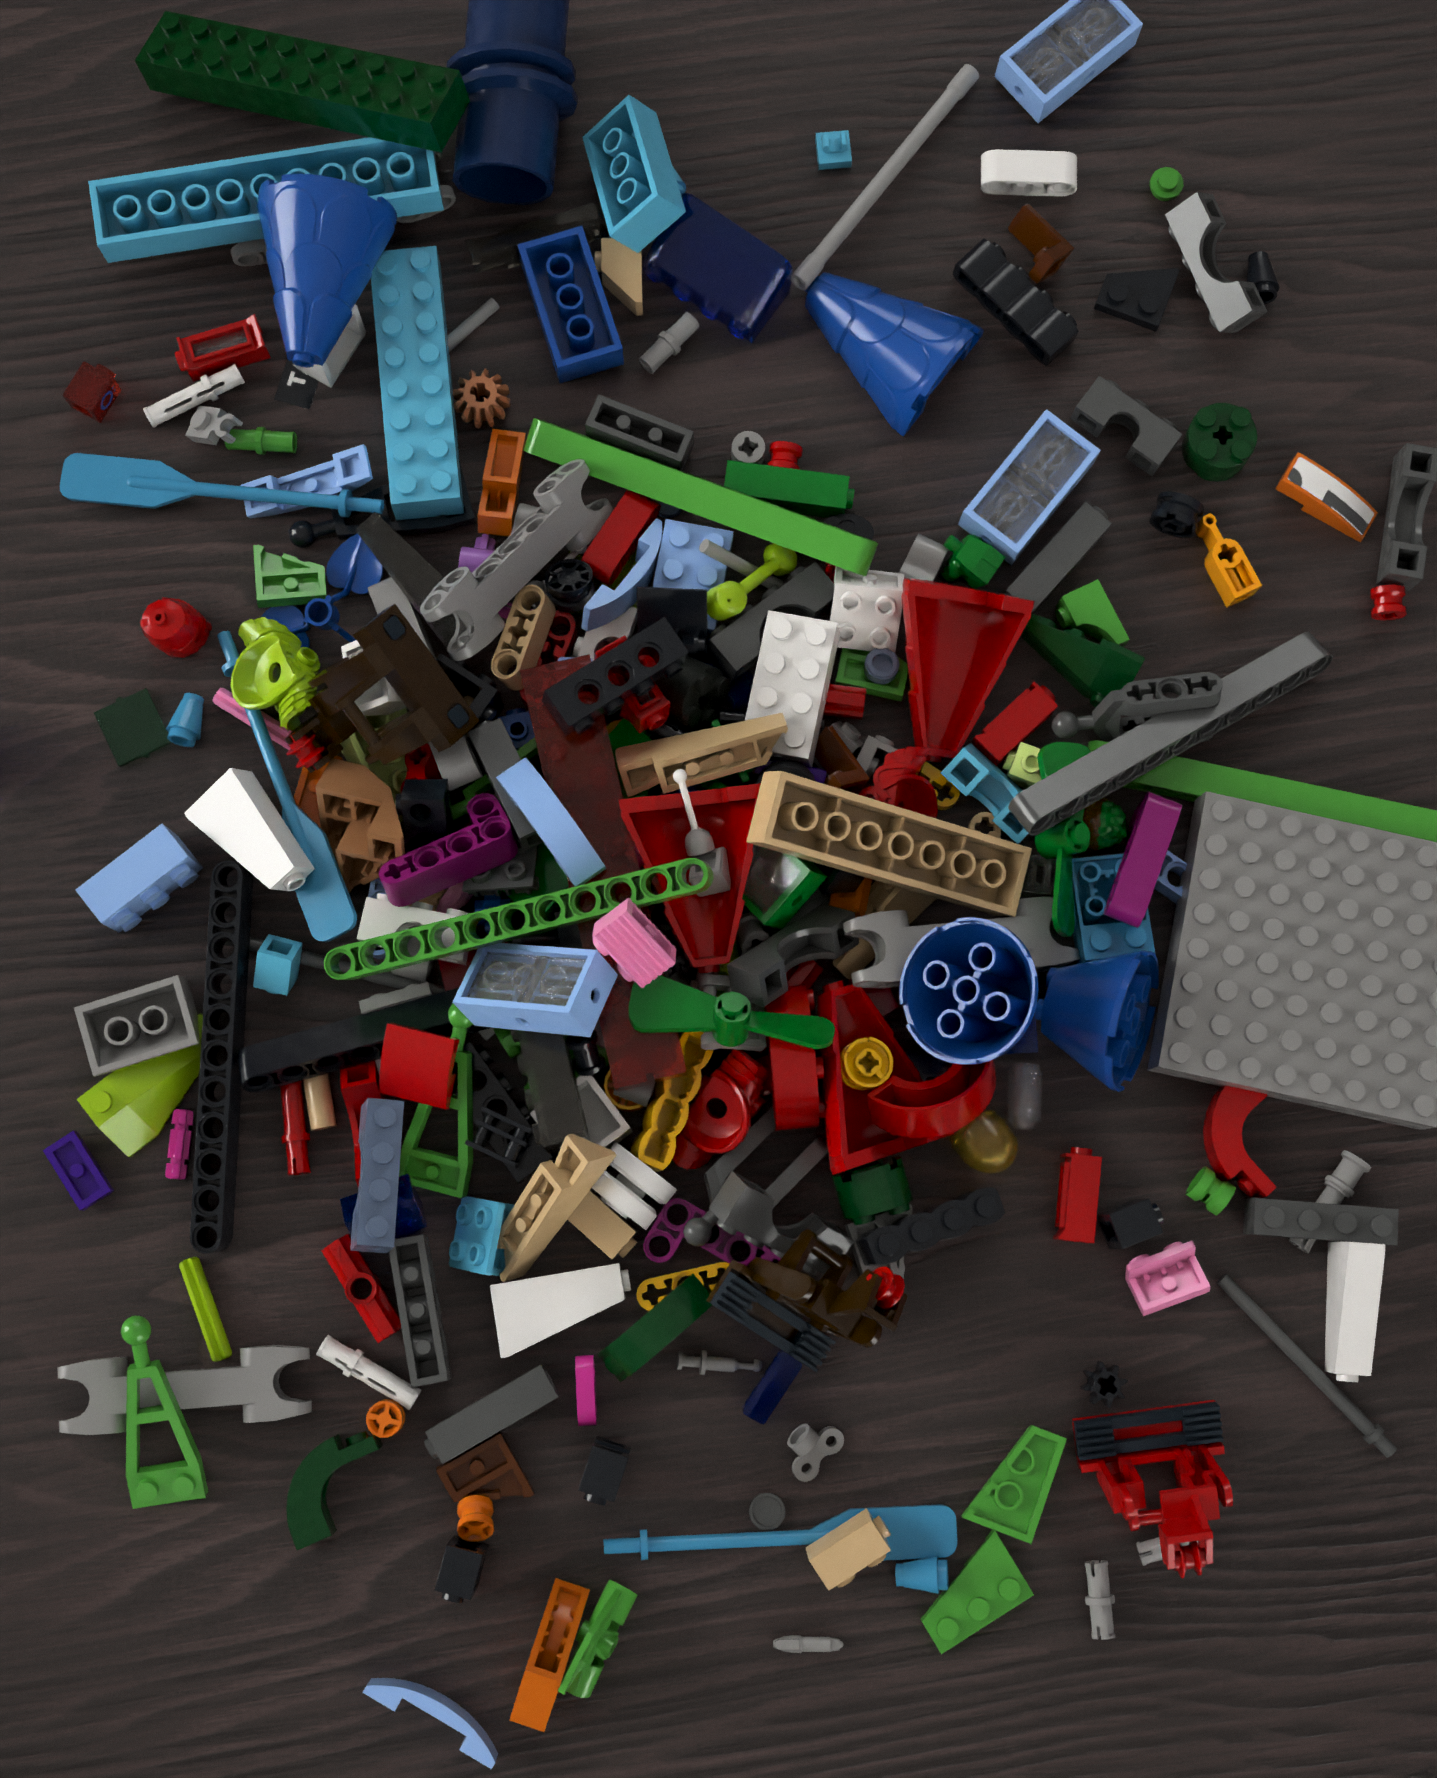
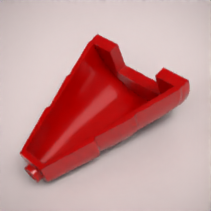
M904 578L901 598L907 644L905 652L911 688L907 694L915 747L921 746L930 749L927 761L940 763L942 757L954 758L960 752L986 707L984 702L1006 667L1008 657L1031 618V611L1035 601L958 585Z
M761 783L688 792L698 827L710 833L715 849L720 847L726 848L731 879V889L729 891L703 897L693 894L662 902L664 906L662 912L691 967H698L699 973L720 971L719 964L729 963L745 903L742 897L753 858L752 849L754 844L747 843L746 840ZM681 793L618 800L621 810L620 816L644 863V869L691 858V856H687L685 849V837L691 831ZM689 868V869L687 870V873H686V880H687V882L690 884V882H689V871H690V868ZM659 874L652 879L651 883L657 895L663 893L667 888L666 877L663 874Z
M837 981L822 987L824 993L818 996V1016L830 1020L835 1026L832 1044L827 1048L818 1049V1057L822 1056L824 1066L822 1093L823 1102L825 1103L826 1137L832 1175L952 1135L945 1134L931 1138L902 1137L886 1132L872 1123L866 1095L877 1087L860 1091L849 1087L843 1082L840 1053L845 1046L861 1038L873 1037L879 1039L887 1045L893 1057V1070L890 1077L895 1075L905 1081L922 1082L923 1080L917 1068L893 1037V1030L862 987H855L853 984L844 986L843 981Z

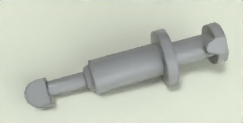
M701 1350L700 1357L687 1356L683 1352L678 1351L677 1370H682L683 1366L699 1368L700 1375H705L706 1370L734 1373L737 1369H745L758 1372L762 1368V1362L754 1359L753 1364L741 1363L736 1358L707 1356L706 1350Z

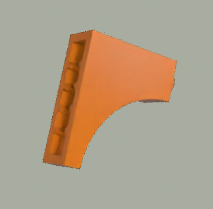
M555 1578L509 1721L545 1732L590 1589Z

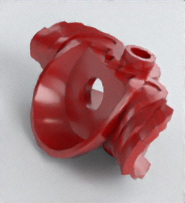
M908 746L885 755L884 765L878 767L873 774L874 786L862 789L858 795L937 819L938 800L934 787L927 779L918 776L923 764L927 760L930 749L921 746Z
M733 1049L710 1077L705 1075L701 1078L697 1096L689 1106L687 1122L683 1130L676 1136V1150L672 1160L679 1167L686 1170L700 1168L708 1163L714 1154L732 1151L745 1140L751 1127V1117L753 1118L766 1102L762 1098L765 1091L763 1086L770 1072L759 1062L751 1058L744 1050ZM712 1098H719L725 1102L727 1112L724 1117L718 1118L710 1113L708 1104Z

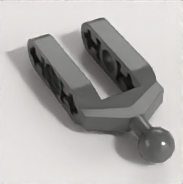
M1210 672L1129 682L1121 690L1111 691L1092 711V715L1076 717L1070 712L1057 714L1052 721V731L1056 736L1068 739L1074 737L1079 730L1093 729L1103 741L1110 742L1158 714L1215 706L1221 699L1223 682L1219 676ZM1172 692L1179 695V697L1167 698L1163 694ZM1212 735V736H1210L1209 738L1203 740L1202 742L1211 739L1214 735Z
M773 1106L749 1129L742 1143L734 1150L726 1152L703 1175L710 1205L725 1183V1178L775 1130ZM820 1135L765 1189L774 1199L773 1208L828 1153L827 1142ZM711 1210L702 1218H692L685 1224L684 1237L691 1245L703 1246L710 1240L712 1235L711 1228L718 1221V1218Z

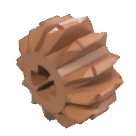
M486 368L482 371L481 376H476V373L470 370V380L459 377L458 384L460 388L453 390V398L457 400L454 404L455 411L462 413V421L465 423L474 419V425L478 429L483 421H487L488 425L493 427V417L504 420L506 415L503 409L510 408V398L506 397L510 393L509 387L506 384H501L502 379L499 374L490 378L489 371ZM479 396H487V398L483 397V402H477L476 398L480 400Z

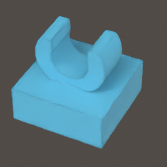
M849 130L816 133L815 144L818 170L851 167L852 156Z

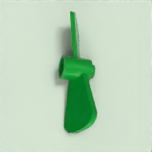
M1053 742L1043 746L1037 757L1041 780L1089 754L1091 750L1082 744L1069 742ZM1085 808L1035 836V846L1039 854L1045 859L1057 858L1052 920L1056 932L1063 937L1072 936L1075 927L1072 854L1084 852L1090 843V831L1083 821Z
M662 975L652 980L644 988H640L634 982L628 1007L629 1021L632 1027L641 1033L712 1032L714 1039L726 1047L741 1045L746 1041L749 1031L808 1048L824 1049L832 1044L835 1032L834 1024L824 1017L751 1011L750 1001L741 993L726 992L716 997Z

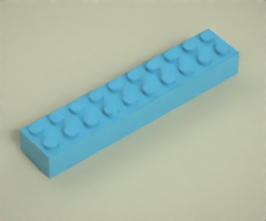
M367 137L88 181L97 246L107 263L264 239L257 209L259 188L268 179L274 180V183L281 182L282 175L286 174L322 175L367 188L368 196L376 201L377 197L381 196L395 208L397 217L442 211L444 207L435 152Z

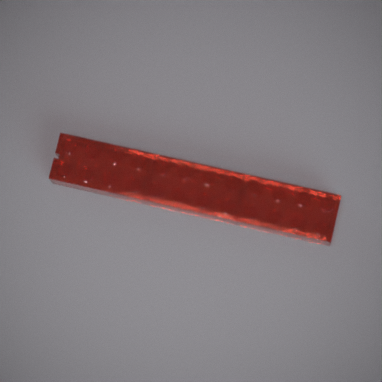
M590 654L520 670L545 782L566 808L606 866L604 871L585 884L640 870L634 842L620 816L621 810L618 800L624 798L604 713L594 719L596 723L585 732L577 734L574 731L565 736L542 702L546 689L592 662ZM590 692L578 694L580 701L585 704L597 702L596 697ZM567 877L569 888L574 887V885ZM627 883L621 884L616 889V899L620 904L632 895L631 888ZM591 892L584 894L581 898L580 905L584 912L592 911L596 905V898ZM649 906L639 908L652 922ZM601 918L577 924L583 949L597 950L593 944L592 935L594 923ZM610 955L603 956L618 974L599 1017L615 1090L619 1092L649 1085L646 1074L653 1073L656 1083L687 1076L688 1073L678 1032L641 1033L632 1027L628 1018V1007L632 986L635 981H626L618 971V963Z

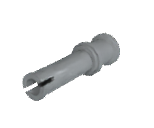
M1343 1150L1341 1153L1342 1160L1332 1175L1325 1177L1323 1184L1326 1187L1315 1203L1341 1204L1344 1198L1349 1199L1355 1193L1353 1188L1363 1173L1370 1171L1371 1166L1353 1153ZM1290 1238L1289 1242L1294 1246L1297 1245V1248L1309 1254L1311 1247L1317 1239Z

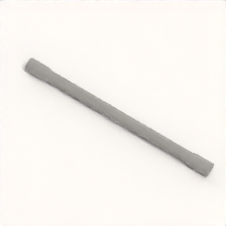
M965 64L947 85L944 93L830 232L794 271L790 279L797 288L806 290L823 270L825 263L954 105L966 95L979 79V73L972 65Z

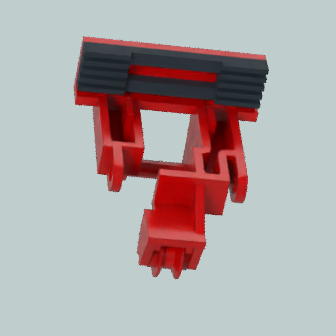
M1215 1400L1073 1418L1072 1424L1077 1465L1081 1473L1096 1471L1097 1480L1114 1514L1122 1513L1125 1520L1128 1521L1131 1531H1138L1140 1526L1158 1524L1163 1563L1166 1564L1167 1570L1173 1569L1178 1571L1179 1576L1184 1578L1186 1570L1194 1569L1196 1574L1201 1576L1202 1568L1207 1564H1213V1531L1210 1529L1208 1521L1220 1519L1218 1499L1223 1507L1233 1506V1493L1230 1482L1213 1458L1214 1455L1225 1454L1224 1445L1222 1444L1224 1440L1218 1403ZM1172 1460L1177 1488L1159 1491L1161 1508L1138 1511L1139 1509H1146L1144 1482L1134 1465ZM1189 1542V1545H1186V1546H1182V1545L1180 1544V1543Z

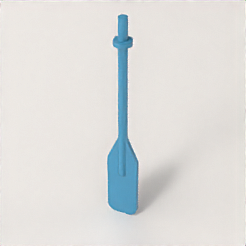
M74 453L69 455L63 463L60 480V492L68 500L156 509L193 496H205L338 509L340 517H349L352 511L380 514L384 511V500L353 497L352 491L349 489H342L339 495L195 482L161 461Z
M222 631L217 635L227 661L222 666L224 676L231 677L239 653L231 632ZM244 708L282 806V819L315 868L305 878V883L295 890L312 936L318 941L329 942L355 927L357 922L355 908L326 833L295 803L261 711Z
M947 1505L867 1508L873 1518L877 1516L882 1518L891 1533L887 1537L891 1551L886 1554L884 1560L924 1559L934 1556L945 1558L952 1555L957 1548L956 1515ZM850 1508L809 1530L648 1537L647 1529L640 1530V1537L603 1539L604 1554L640 1553L641 1560H648V1552L810 1545L866 1508Z

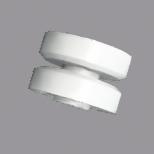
M615 1142L610 1150L616 1153V1157L610 1166L617 1170L619 1174L614 1178L607 1171H604L592 1189L602 1196L600 1199L622 1217L625 1219L627 1217L631 1218L643 1229L647 1230L657 1217L654 1208L642 1200L643 1197L647 1194L659 1204H667L677 1189L632 1153Z

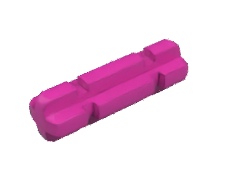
M175 1109L172 1112L171 1124L175 1125L174 1129H170L167 1153L170 1163H166V1178L183 1180L187 1177L188 1165H185V1159L189 1160L192 1137L189 1125L193 1126L194 1112L191 1110Z

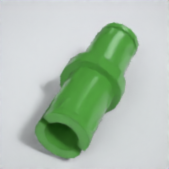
M257 427L256 430L231 429L229 434L235 437L236 440L234 443L225 442L228 450L256 451V454L265 455L267 451L296 453L297 435L295 432L266 430L265 427Z

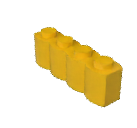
M680 1032L672 1041L668 1051V1065L661 1071L655 1086L656 1098L647 1106L643 1116V1131L638 1134L632 1144L630 1153L655 1172L663 1171L673 1159L676 1150V1136L683 1130L688 1119V1103L697 1094L701 1084V1069L706 1066L712 1056L713 1050L701 1048L700 1036L704 1032Z

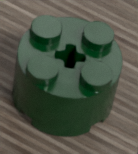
M1215 403L1201 408L1193 418L1182 442V455L1188 467L1190 466L1199 477L1208 481H1225L1235 476L1245 466L1257 443V429L1251 413L1244 407H1238L1229 403Z
M901 1156L892 1157L893 1164L888 1163L884 1165L883 1159H879L844 1171L846 1176L844 1178H841L838 1173L832 1175L844 1219H850L855 1225H861L876 1220L874 1214L885 1211L889 1212V1215H895L910 1210L908 1202L912 1201L913 1197Z

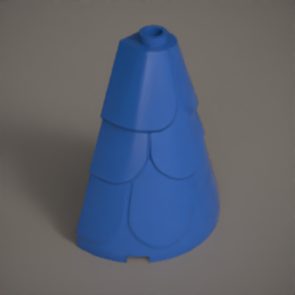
M314 174L282 175L281 182L274 183L272 179L266 180L259 188L257 203L267 250L266 260L275 292L273 302L287 359L292 361L293 364L305 368H311L314 364L323 366L351 319V310L372 277L371 272L392 237L397 222L395 208L382 196L377 197L376 201L368 196V189L345 180Z
M827 272L817 276L810 286L804 290L808 293L805 307L834 352L840 353L860 386L865 388L891 428L903 437L924 412L928 397L960 358L963 361L984 332L981 327L967 319L926 307L916 301L884 293L880 287Z

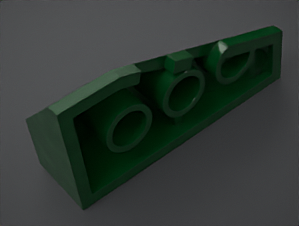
M1031 613V618L1021 634V637L1080 694L1090 699L1089 702L1094 707H1097L1111 691L1121 690L1124 685L1133 682L1145 660V657L1103 638L1100 645L1088 641L1084 637L1083 631L1078 629L1058 630L1056 629L1057 625L1052 620Z

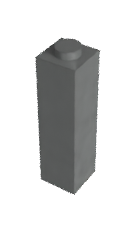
M1085 502L1008 587L1004 594L1035 601L1031 611L1034 614L1107 533L1112 524L1108 520L1107 514L1101 508L1091 506Z
M501 718L479 723L473 730L468 731L472 748L524 852L544 842L496 779L498 775L521 759Z
M542 1363L426 1430L425 1433L428 1438L424 1440L425 1446L434 1460L439 1457L441 1463L444 1464L560 1396V1393L545 1365Z

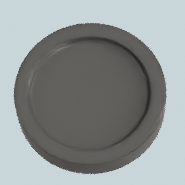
M770 1492L760 1493L750 1503L749 1516L752 1523L759 1529L773 1530L783 1522L785 1506L781 1498L776 1494Z

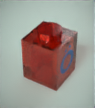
M83 361L62 396L71 408L101 423L119 395L121 388L114 379L115 374L101 364H97L94 367Z

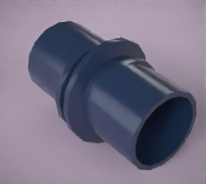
M570 0L468 1L465 45L463 49H460L447 61L446 68L460 70L470 99L457 124L452 179L456 187L470 197L490 203L529 205L542 202L551 196L554 189L559 122L574 115L578 104V96L571 86L575 81L576 70L572 61L565 57Z

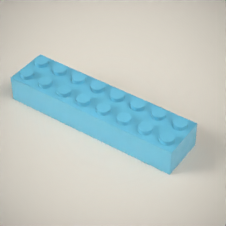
M437 246L383 251L371 272V286L391 507L396 521L436 517L438 515L465 514L442 272Z

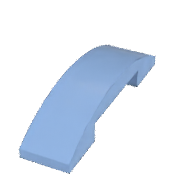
M362 444L332 454L333 460L280 478L268 475L241 484V486L339 495L342 489L353 491L372 480L373 476L367 448ZM244 500L248 518L266 517L308 508V506Z
M656 518L638 540L635 559L637 563L619 586L612 590L602 584L584 606L581 624L583 630L590 631L613 621L637 601V587H648L656 569L662 539L661 520Z
M526 757L496 777L516 807L518 806L552 853L556 862L574 887L585 884L606 869V866L581 829Z
M395 1678L370 1679L362 1693L394 1712L402 1698L465 1735L466 1737L459 1750L488 1768H493L498 1756L493 1742L481 1725L459 1704L434 1689L411 1681Z

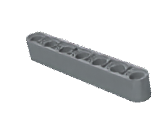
M398 573L369 586L368 591L377 614L396 604L436 659L411 594L401 574ZM467 733L453 746L441 752L436 750L431 741L428 742L442 778L448 779L450 791L483 777Z

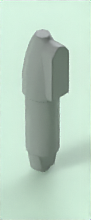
M789 1635L773 1640V1647L789 1653L839 1651L843 1647V1642L838 1638Z

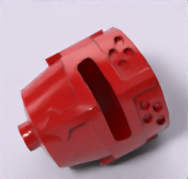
M162 597L161 600L149 604L142 615V620H140L144 636L148 638L149 642L168 656L175 658H185L198 652L204 646L212 630L211 623L190 604L180 599Z

